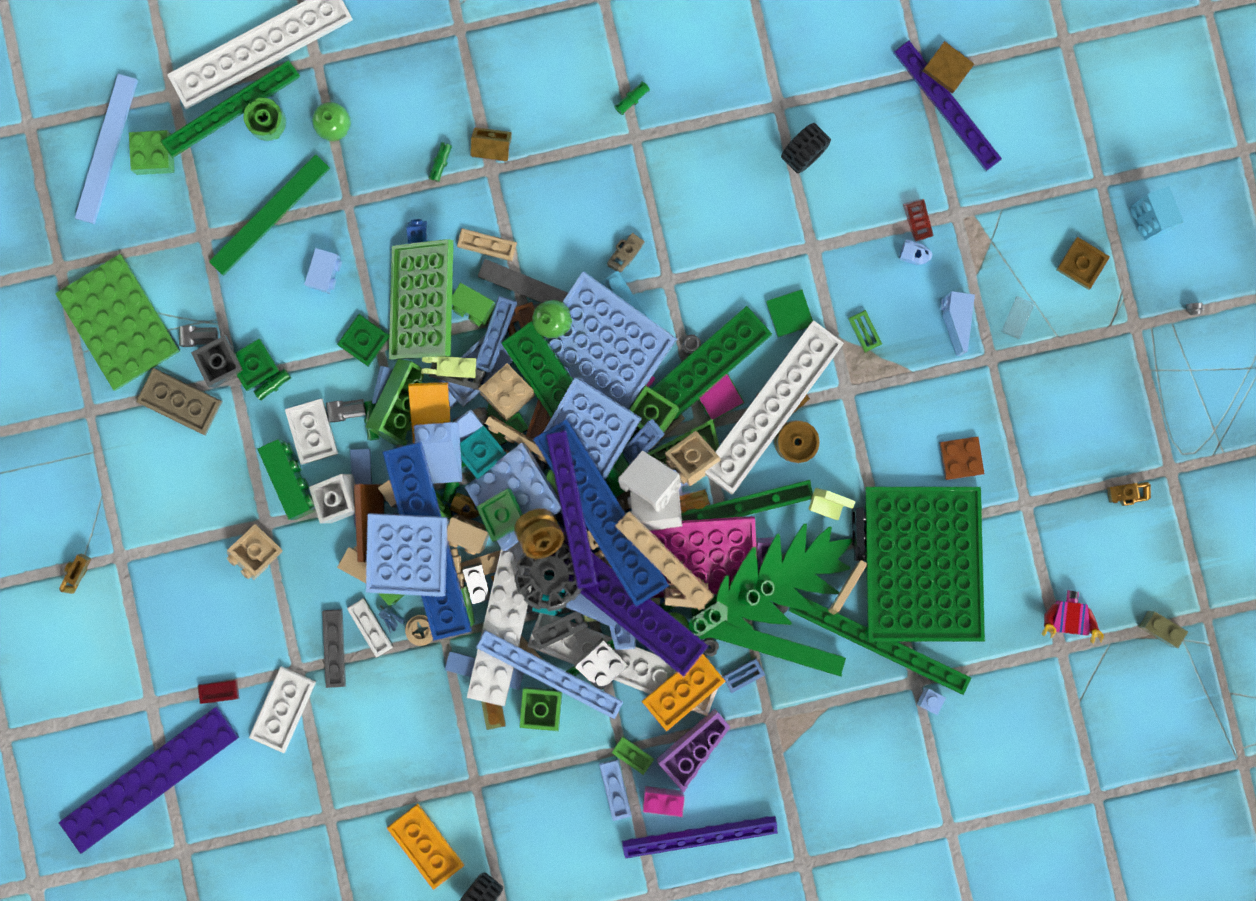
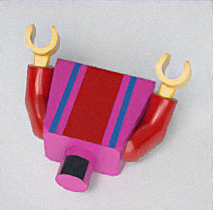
M1067 590L1066 602L1056 601L1044 614L1045 628L1041 633L1043 636L1046 635L1047 631L1051 634L1050 638L1056 632L1086 636L1092 634L1090 638L1091 643L1095 642V637L1099 638L1100 643L1104 638L1103 633L1099 631L1097 620L1092 610L1088 608L1087 604L1078 603V591Z

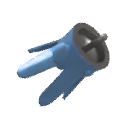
M380 605L382 611L378 615L384 620L390 633L391 629L395 631V627L398 626L396 620L404 624L406 620L394 612L393 607L387 606L384 609Z

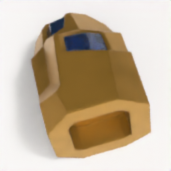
M457 492L449 510L469 519L480 516L472 498Z

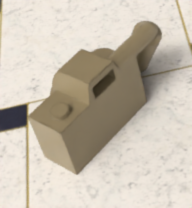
M634 233L629 235L627 241L621 239L616 246L617 250L607 262L608 267L619 271V273L622 272L626 266L630 265L645 244V241ZM617 258L623 263L622 265L616 263L614 260Z

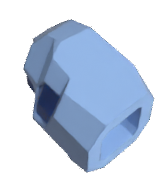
M906 239L899 259L915 265H921L931 260L932 253L926 246Z

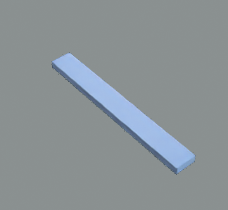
M120 74L117 76L75 215L77 220L92 224L96 222L138 80Z
M487 630L483 632L476 646L479 650L615 719L623 704L622 700Z

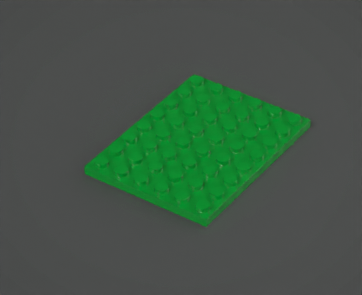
M865 487L868 642H985L981 487Z

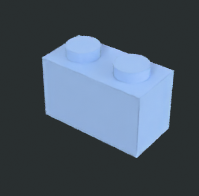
M315 248L304 285L308 288L330 294L331 289L333 290L336 285V271L339 272L342 265L341 257L338 254Z

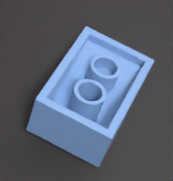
M952 291L945 299H942L940 309L943 310V318L956 356H961L968 352L975 294Z
M459 423L414 425L415 443L422 442L432 483L462 482Z

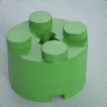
M255 99L244 110L243 119L246 127L260 140L271 141L278 139L285 130V114L271 99Z

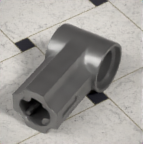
M179 327L180 347L207 345L218 339L216 327Z
M364 399L326 403L330 423L345 421L347 418L366 416Z

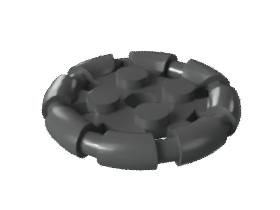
M564 543L556 551L555 557L548 556L537 559L534 562L532 558L527 557L523 553L517 562V574L515 575L517 591L523 595L524 601L536 609L541 610V608L548 609V611L562 609L567 606L568 602L574 601L582 590L578 589L576 576L574 582H569V575H575L570 547ZM569 558L571 563L566 566L563 561ZM525 569H531L530 576H524ZM548 570L554 571L555 574L554 578L550 581L544 578V574ZM531 585L536 589L532 593L528 590ZM565 589L567 594L561 598L558 593ZM543 594L549 596V601L542 600Z

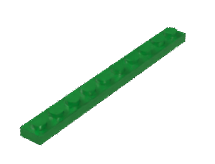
M807 598L805 599L816 609L815 612L789 608L788 610L961 695H964L971 681V677L898 642H868L867 627L838 613L833 615L828 611V608Z

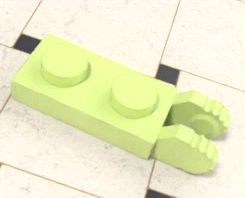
M422 357V362L437 363V370L424 368L421 369V374L440 377L476 378L477 359Z

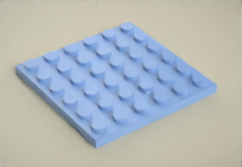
M582 272L563 301L570 310L572 318L570 329L563 336L558 338L545 337V339L573 380L576 377L629 410L677 338L586 272Z

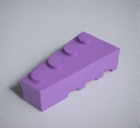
M713 709L708 716H705L657 758L658 764L683 793L688 788L687 786L691 780L698 774L701 766L708 760L711 752L730 729L729 724L716 709Z

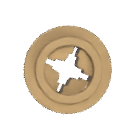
M417 615L407 622L405 633L407 639L412 644L424 646L433 640L427 616ZM418 622L421 627H428L424 631V638L420 633L413 634L418 629Z

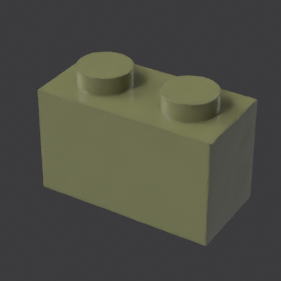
M1148 611L1139 625V628L1173 648H1179L1188 631L1155 611Z

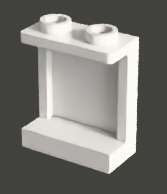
M644 451L636 457L618 479L621 489L626 492L630 489L651 503L656 511H659L661 507H665L670 496L681 487L680 475Z

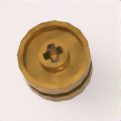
M796 420L786 422L774 438L775 449L779 456L786 461L803 463L812 459L817 453L820 444L819 434L815 428L807 422ZM796 438H799V445H795L794 443Z
M534 509L526 512L516 521L514 526L515 535L520 542L523 552L532 559H542L552 555L562 546L564 541L563 532L557 524L556 518L547 509Z

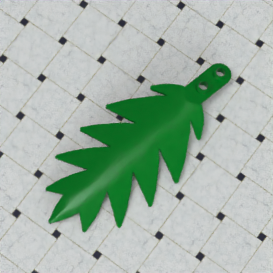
M805 523L792 540L783 561L780 534H776L761 563L759 572L757 568L756 547H752L742 561L731 582L730 588L729 577L725 576L717 593V603L691 618L688 625L689 631L696 636H701L723 621L738 628L752 630L753 627L743 618L769 624L791 625L792 622L772 602L798 610L815 612L816 609L796 589L821 594H839L838 590L816 574H831L850 570L851 567L838 560V558L847 550L852 543V539L829 542L832 527H828L816 537L805 551L807 524Z

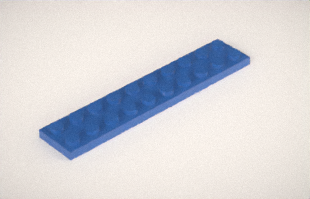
M565 419L533 440L554 473L547 434L567 431L586 526L634 605L638 606L667 588L669 584L661 571L615 526L626 514L568 420Z
M422 442L384 451L383 456L399 515L441 517ZM448 539L445 596L421 595L433 641L472 631Z

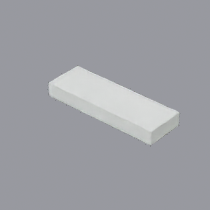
M364 598L347 608L376 658L393 648V645Z

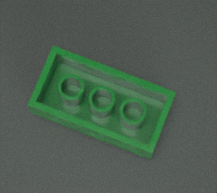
M277 439L257 448L288 520H298L315 512L316 509L312 495L310 496L307 490L309 484L306 478L302 479L300 474L302 469L297 460L294 461L292 456L294 451L291 444Z

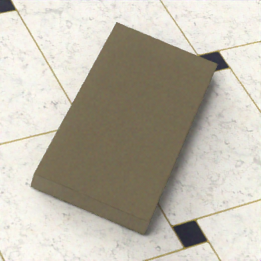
M155 368L152 369L136 400L137 403L205 436L223 402Z

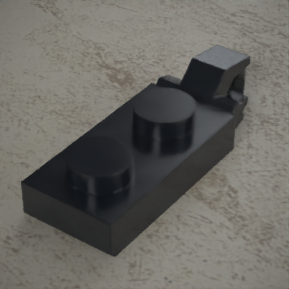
M864 508L852 509L854 561H866V549L864 547V542H866V531H864L866 512Z

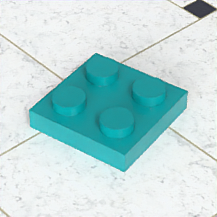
M484 425L460 443L461 460L477 480L507 454Z

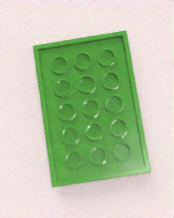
M444 239L392 246L390 360L451 356L453 240Z
M121 254L55 293L114 391L180 352L176 342Z

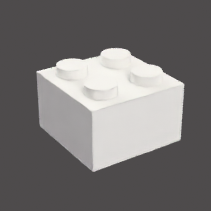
M340 474L309 487L320 523H333L355 514V480L353 474Z

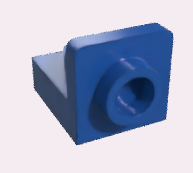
M413 219L411 222H408V244L428 241L427 221Z

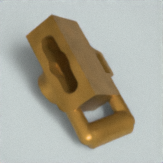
M1143 482L1107 487L1109 503H1118L1120 501L1122 506L1134 505L1136 502L1148 501L1151 499V484ZM1143 487V497H1140L1139 488Z
M81 553L76 556L73 563L70 561L67 563L64 569L67 575L64 576L59 587L60 592L75 593L81 579L88 570L87 567L92 558Z

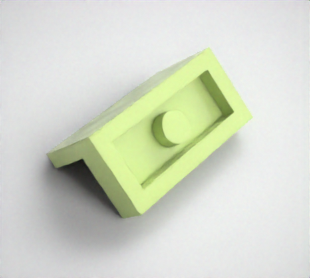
M815 488L809 510L831 519L839 520L843 506L853 509L855 501L827 490Z

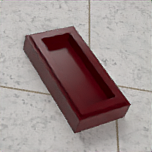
M237 680L198 685L200 704L240 699Z

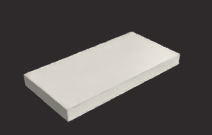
M281 666L249 738L285 753L316 681Z

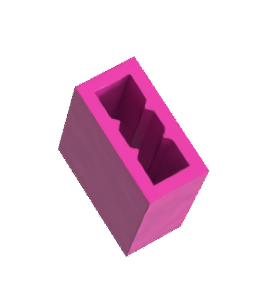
M645 786L643 812L682 817L684 793L682 790Z

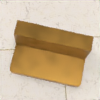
M474 127L471 137V157L508 161L512 132Z

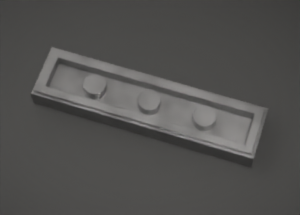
M343 609L323 610L326 688L346 687Z

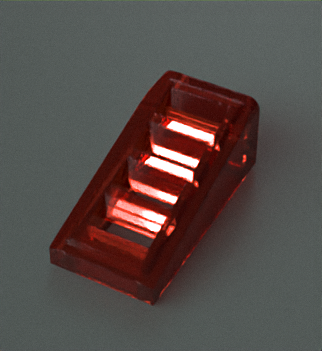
M918 199L903 204L914 241L934 236L925 200ZM919 206V210L912 211L911 208ZM918 214L922 215V217L914 219L913 217L914 215ZM924 221L923 225L916 227L915 223ZM926 228L927 232L918 234V230Z

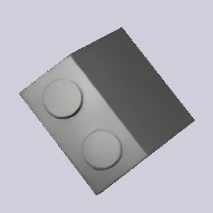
M226 335L191 352L208 387L216 388L233 379L243 370Z

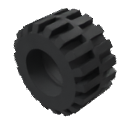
M816 123L809 124L785 147L781 158L797 174L801 173L823 154L830 145L831 138Z
M483 872L476 878L459 901H496L503 891V886L489 874Z

